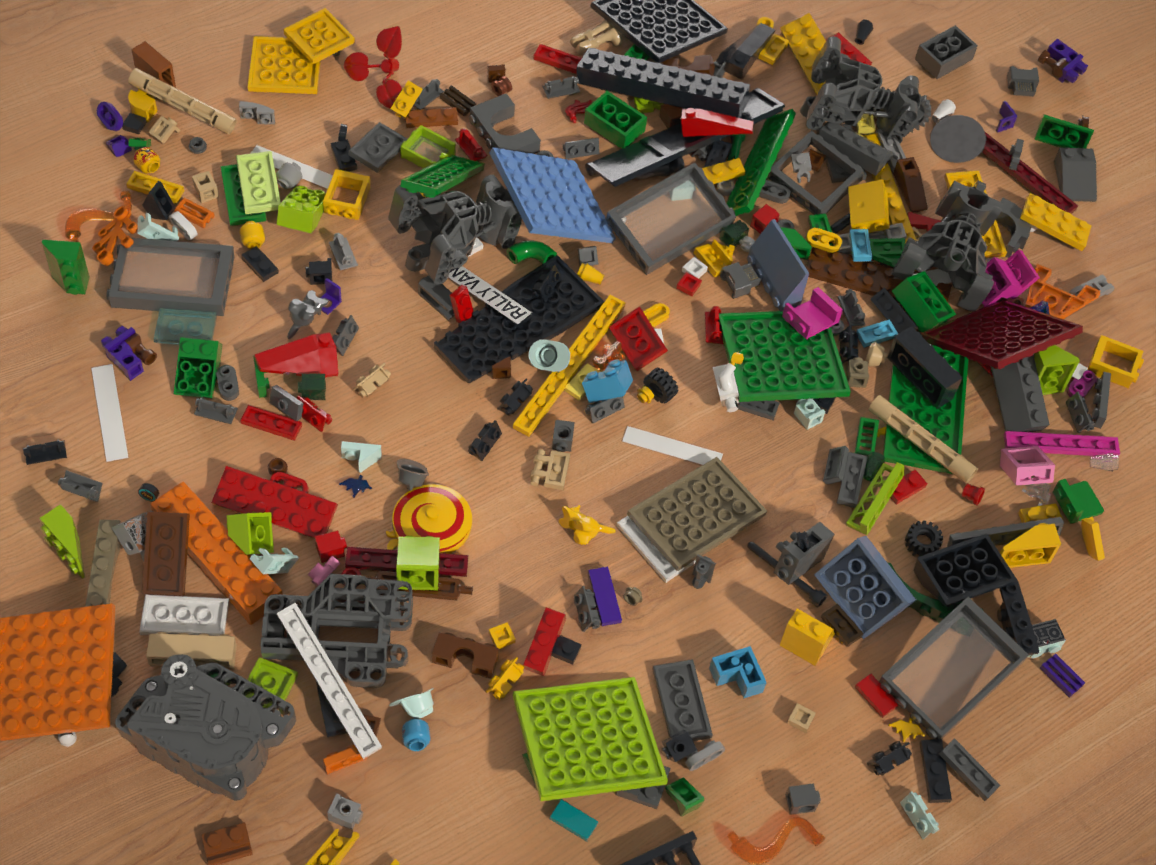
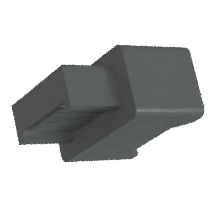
M1010 66L1007 73L1008 88L1013 89V95L1035 96L1039 83L1038 68L1027 70Z
M737 262L722 267L720 278L727 281L733 291V299L749 294L751 288L760 285L761 279L757 276L751 263L741 266Z

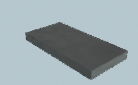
M693 659L653 666L652 670L669 737L682 730H686L693 741L712 738L713 734Z

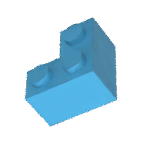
M613 360L609 362L603 372H589L584 378L582 385L588 402L592 403L624 396L633 378L627 360Z
M751 646L713 657L709 669L716 686L736 681L743 698L763 693L767 682Z

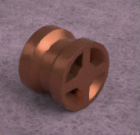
M502 76L498 81L495 80L491 83L492 90L496 96L512 91V84L506 76Z

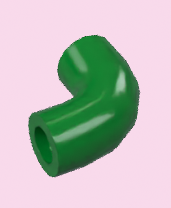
M534 240L516 243L506 250L509 260L514 264L529 258L536 259L543 264L557 255L548 245Z

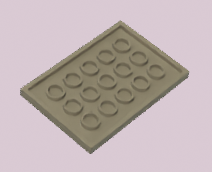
M715 457L629 509L627 516L674 569L679 571L695 561L698 554L701 556L764 517L767 510L720 459Z

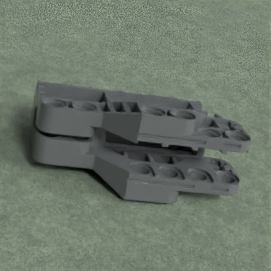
M330 574L309 596L270 595L266 599L261 638L263 659L304 661L288 632L287 638L284 637L285 627L277 616L278 612L296 603L334 668L346 679L347 683L353 687L379 688L386 681L387 668L405 667L409 660L406 647L399 644H390L391 631H406L411 627L413 614L412 586L406 581L368 579L361 575ZM339 583L345 585L344 588H334ZM360 584L366 586L365 589H355ZM382 585H383V586H386V587L388 588V590H376V589H377L379 586H382ZM400 587H406L408 588L409 592L397 590ZM337 600H346V601L343 602V603H340V602H338ZM320 626L379 629L378 642L320 641ZM389 651H390V654H391V655H390V660H391V661H388ZM398 653L402 655L400 661L396 659ZM353 671L361 673L356 679L349 677ZM374 672L382 674L378 680L372 679L371 675Z

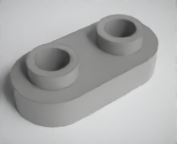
M713 740L706 744L703 750L689 754L686 757L687 761L685 764L690 771H694L719 757L725 751V748L720 741L715 742Z

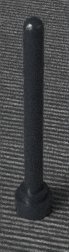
M754 542L748 543L747 546L751 551L774 569L776 568L778 563L776 559ZM800 578L792 582L810 596L811 603L817 608L824 603L828 596L822 590H814Z

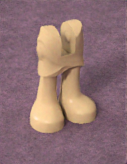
M604 20L602 24L594 29H589L584 33L574 36L570 40V44L576 48V52L580 55L586 53L588 48H598L600 44L611 41L613 45L619 46L622 44V37L616 28Z

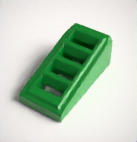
M860 417L855 446L856 454L874 457L879 420ZM863 426L873 428V431L863 429ZM862 433L872 434V437L862 436ZM861 439L871 441V444L863 443ZM860 446L869 447L871 449L870 451L861 450L859 448Z

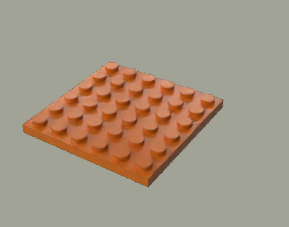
M112 603L0 618V741L110 728L115 606Z

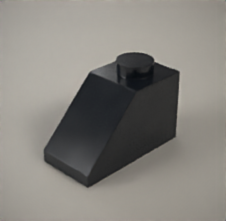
M161 181L155 184L142 204L145 211L153 219L168 220L169 216L176 209Z

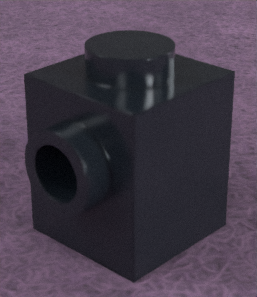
M682 730L662 741L664 747L661 750L667 760L670 759L673 762H677L697 751L689 732L686 730Z

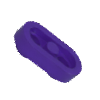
M101 102L97 107V116L107 129L119 131L123 125L122 116L111 103Z

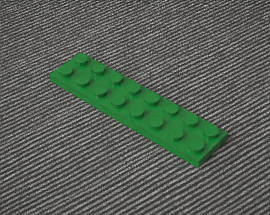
M793 109L773 115L765 120L744 164L745 175L738 177L726 203L729 208L734 210L736 216L753 210L760 191L766 182L765 180L782 147V143L788 135V130L793 124L796 115Z
M450 155L402 179L400 187L406 188V191L411 193L421 192L426 197L434 198L483 171L485 163Z

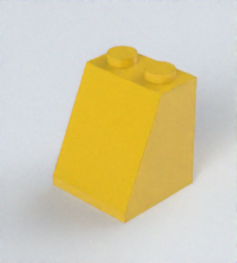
M797 608L787 623L779 646L816 666L834 637L835 632L831 627Z

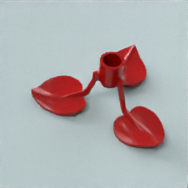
M400 26L384 29L378 34L376 39L377 47L381 52H384L383 55L387 58L381 64L368 65V56L362 52L350 54L344 62V69L350 78L355 81L365 80L369 74L368 68L381 67L383 72L389 73L382 81L383 85L378 86L376 90L379 102L391 109L402 91L401 85L396 80H388L399 69V62L395 57L399 55L402 46Z

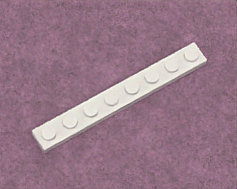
M293 603L278 612L277 616L362 758L365 759L382 748L381 744L297 604Z

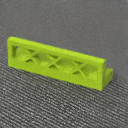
M897 462L894 467L885 463L882 464L846 522V526L865 535L869 534L904 476L903 464ZM884 471L890 472L888 478L883 480L882 474ZM882 486L878 494L874 495L873 489ZM873 501L869 509L865 510L863 505L866 502ZM864 516L860 525L853 522L855 518Z

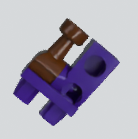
M1058 38L1049 45L1047 51L1044 50L1037 60L1041 64L1047 63L1052 67L1054 77H1058L1060 82L1068 80L1072 84L1077 80L1079 74L1083 75L1088 67L1087 64L1082 62L1083 55H1078L1076 51Z
M121 326L115 332L117 336L115 339L106 336L101 340L107 358L117 365L131 381L144 372L142 362L145 365L152 364L156 360L157 354L151 349L147 350L142 345L140 335L135 333L132 327L127 329ZM134 353L140 354L141 360Z

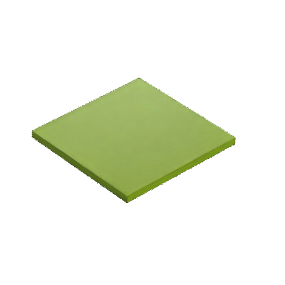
M635 677L513 691V699L540 801L667 785L666 772Z

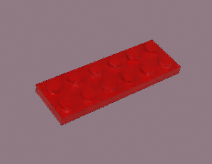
M228 466L225 467L211 502L214 505L240 514L271 512L272 525L314 539L315 536L328 532L338 504Z

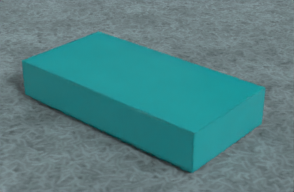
M562 799L550 816V820L586 842L598 825L597 820Z

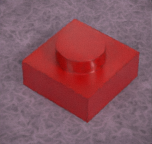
M686 272L678 282L676 289L692 297L700 287L702 280Z

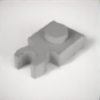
M809 153L792 154L793 172L797 173V182L801 183V177L803 176L807 178V182H810L811 175L809 171H811Z

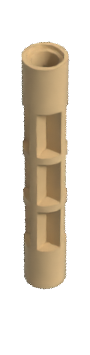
M135 68L130 74L128 83L165 101L228 135L235 128L236 118L213 108L138 68Z
M881 395L877 396L869 407L870 412L966 484L977 473L978 468L956 453Z

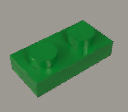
M826 213L809 215L808 222L811 229L819 228L832 232Z
M254 358L259 398L267 397L266 389H270L268 377L264 378V373L267 372H260Z

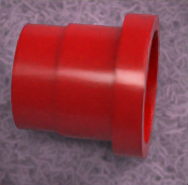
M967 483L963 489L962 497L967 498L977 506L983 498L985 488H979Z

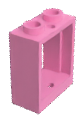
M1038 446L1001 449L1000 467L1015 485L1053 483L1055 464Z

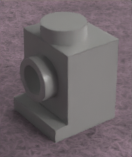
M336 793L327 812L328 821L353 830L355 824H359L363 816L361 804L341 797L340 794ZM345 808L350 811L345 813L343 812V809Z

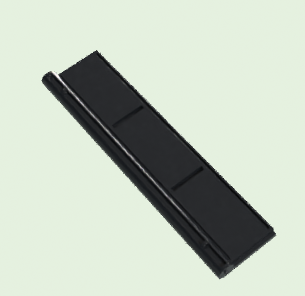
M755 88L749 92V102L740 118L753 121V124H756L782 112L785 104L760 88ZM681 122L652 136L642 138L640 141L598 160L585 164V168L590 176L597 173L616 187L672 162L679 156L683 157L729 135L683 137Z

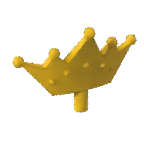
M909 718L908 722L899 720L888 724L889 727L896 728L897 734L900 731L902 732L903 742L910 735H913L914 739L917 734L925 736L919 725L912 724V718Z

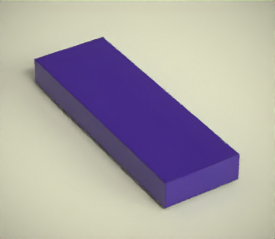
M608 566L588 570L601 625L607 626L622 623Z

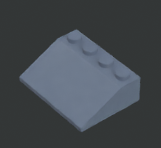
M773 219L750 247L747 261L752 264L751 266L761 279L766 293L770 294L774 306L778 307L779 311H784L786 303H789L794 308L801 305L809 272L776 220Z
M867 536L857 538L814 574L835 603L839 604L864 633L863 639L916 601Z

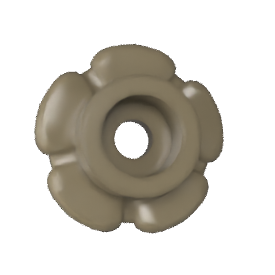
M626 588L623 597L628 604L636 606L639 602H642V593L638 588Z

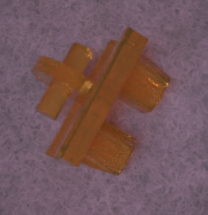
M616 341L613 345L606 344L602 350L604 356H595L592 360L594 368L603 372L609 362L613 360L623 361L626 356L621 350V342Z

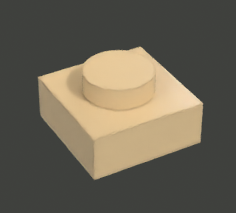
M797 703L787 724L806 733L816 713Z

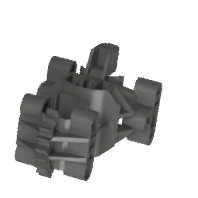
M833 36L826 40L812 65L811 74L813 82L823 83L826 81V84L821 87L817 96L807 97L800 109V113L807 118L806 125L809 129L818 130L825 121L834 124L845 123L850 126H856L864 114H869V116L874 115L875 118L878 117L877 128L883 131L882 135L886 136L887 140H893L892 135H896L898 142L901 143L903 137L910 132L913 133L914 128L919 130L920 126L924 127L925 122H929V117H931L930 100H927L926 95L921 96L919 94V79L916 76H907L899 83L896 90L891 92L890 89L886 90L885 87H881L882 76L877 68L851 60L847 55L840 53L841 40L838 37Z
M493 174L483 179L476 203L468 195L460 191H448L445 194L429 198L423 197L420 192H408L406 188L400 187L401 184L395 189L388 220L399 234L407 232L412 226L416 231L414 239L426 243L412 247L408 251L405 266L413 272L425 269L436 285H440L448 279L451 269L461 267L467 262V255H471L475 239L478 236L491 245L500 244L503 249L511 247L516 241L515 237L518 235L522 217L509 191L502 186Z
M954 181L935 214L943 217L941 222H937L918 241L909 237L891 275L904 281L913 275L914 270L923 272L936 267L948 273L953 287L962 291L957 306L970 312L976 311L994 284L993 276L985 272L987 263L984 253L987 250V245L982 236L986 234L997 219L1004 203L984 193L986 184L981 181H977L973 187H967Z

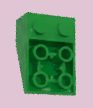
M180 337L174 395L213 398L217 380L216 373L221 362L222 343L219 341Z

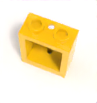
M335 169L323 200L324 213L359 220L370 191V176ZM336 187L360 191L355 204L332 200Z
M1101 335L1087 370L1094 372L1100 378L1103 372L1111 373L1110 382L1129 389L1131 383H1136L1140 373L1137 372V369H1141L1144 359L1141 358L1144 351ZM1103 351L1132 361L1133 365L1130 373L1101 362Z

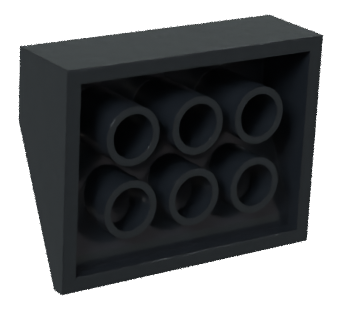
M988 534L917 557L913 570L922 586L945 607L962 602L967 597L971 599L1017 582V578Z

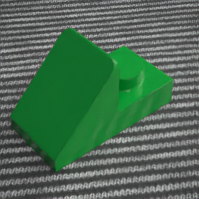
M684 777L665 786L667 794L677 803L681 817L698 809L705 801L704 796Z

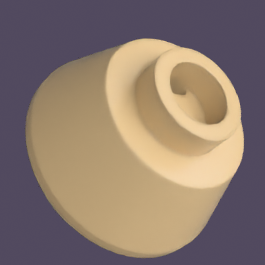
M877 342L871 343L866 357L869 367L879 366L880 363L884 364L887 353L884 352L885 348Z

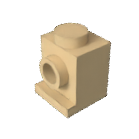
M209 171L192 176L193 186L201 203L219 198L217 186Z

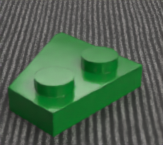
M905 238L869 239L872 259L894 267L904 249Z

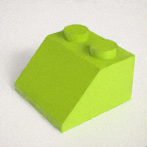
M271 512L227 515L228 536L246 555L262 554L259 551L260 548L266 549L269 553H274Z

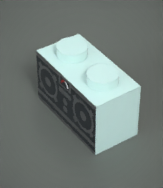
M1056 619L1032 625L1040 651L1038 654L1029 655L1028 657L1037 658L1043 653H1056L1061 650L1066 639Z

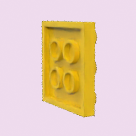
M326 8L283 29L284 35L312 64L355 43V38Z

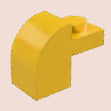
M140 89L137 92L130 90L128 99L131 112L145 117L147 123H149L157 113L156 101L153 99V95Z

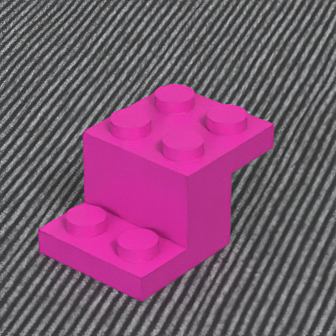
M1018 249L1005 261L993 257L987 263L985 272L993 276L994 284L982 304L986 307L997 302L1001 297L1015 299L1040 278L1023 251Z

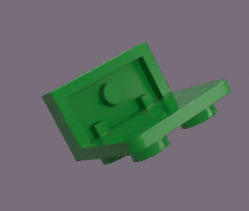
M1066 479L1058 481L1052 492L1070 524L1082 521L1084 518L1101 515L1104 512L1102 505L1087 481L1069 485Z

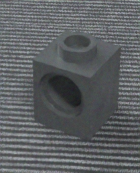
M555 420L553 450L571 452L575 422Z
M814 783L791 786L785 794L790 815L815 812L821 801L819 791L815 790Z

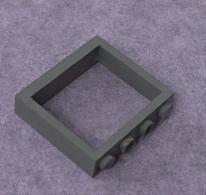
M810 131L771 167L768 179L774 183L786 186L790 190V196L816 215L829 212L849 193V186L858 185L863 179L864 170H862L860 165L849 160L848 156L836 150L832 144H828L819 134ZM810 145L814 146L851 175L823 202H820L782 172L792 162V154H800Z

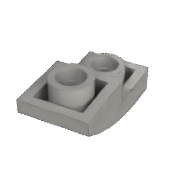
M240 101L241 118L257 119L258 124L275 125L273 109L257 103Z

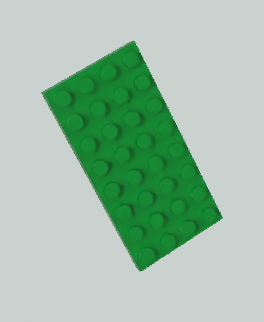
M932 345L941 357H944L947 363L954 370L958 371L962 377L954 399L938 409L892 364L888 401L961 455L968 372L967 357L956 355L951 351L942 350L940 347ZM886 424L882 461L894 464L898 462L905 466L953 474Z

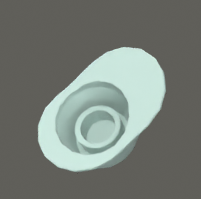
M538 340L530 347L529 360L538 369L560 372L569 364L570 351L561 342Z
M434 688L421 694L397 700L389 704V706L401 705L409 716L417 719L423 718L433 712V699L430 691Z

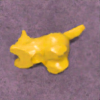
M580 505L572 508L562 507L564 518L558 520L559 524L563 528L574 530L573 539L579 545L588 544L599 532L607 534L616 532L615 529L600 525L594 518L582 514L579 511Z

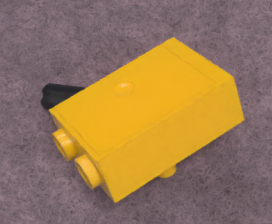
M883 179L849 186L850 213L830 226L835 234L850 224L852 229H868V233L889 229L888 197Z

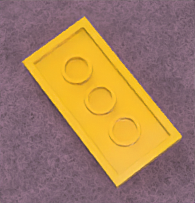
M1032 193L1027 196L1020 219L1080 251L1085 249L1091 230L1090 224L1063 211L1054 204L1048 203L1039 196H1035Z

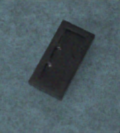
M722 140L714 142L704 168L725 162L731 148V143Z

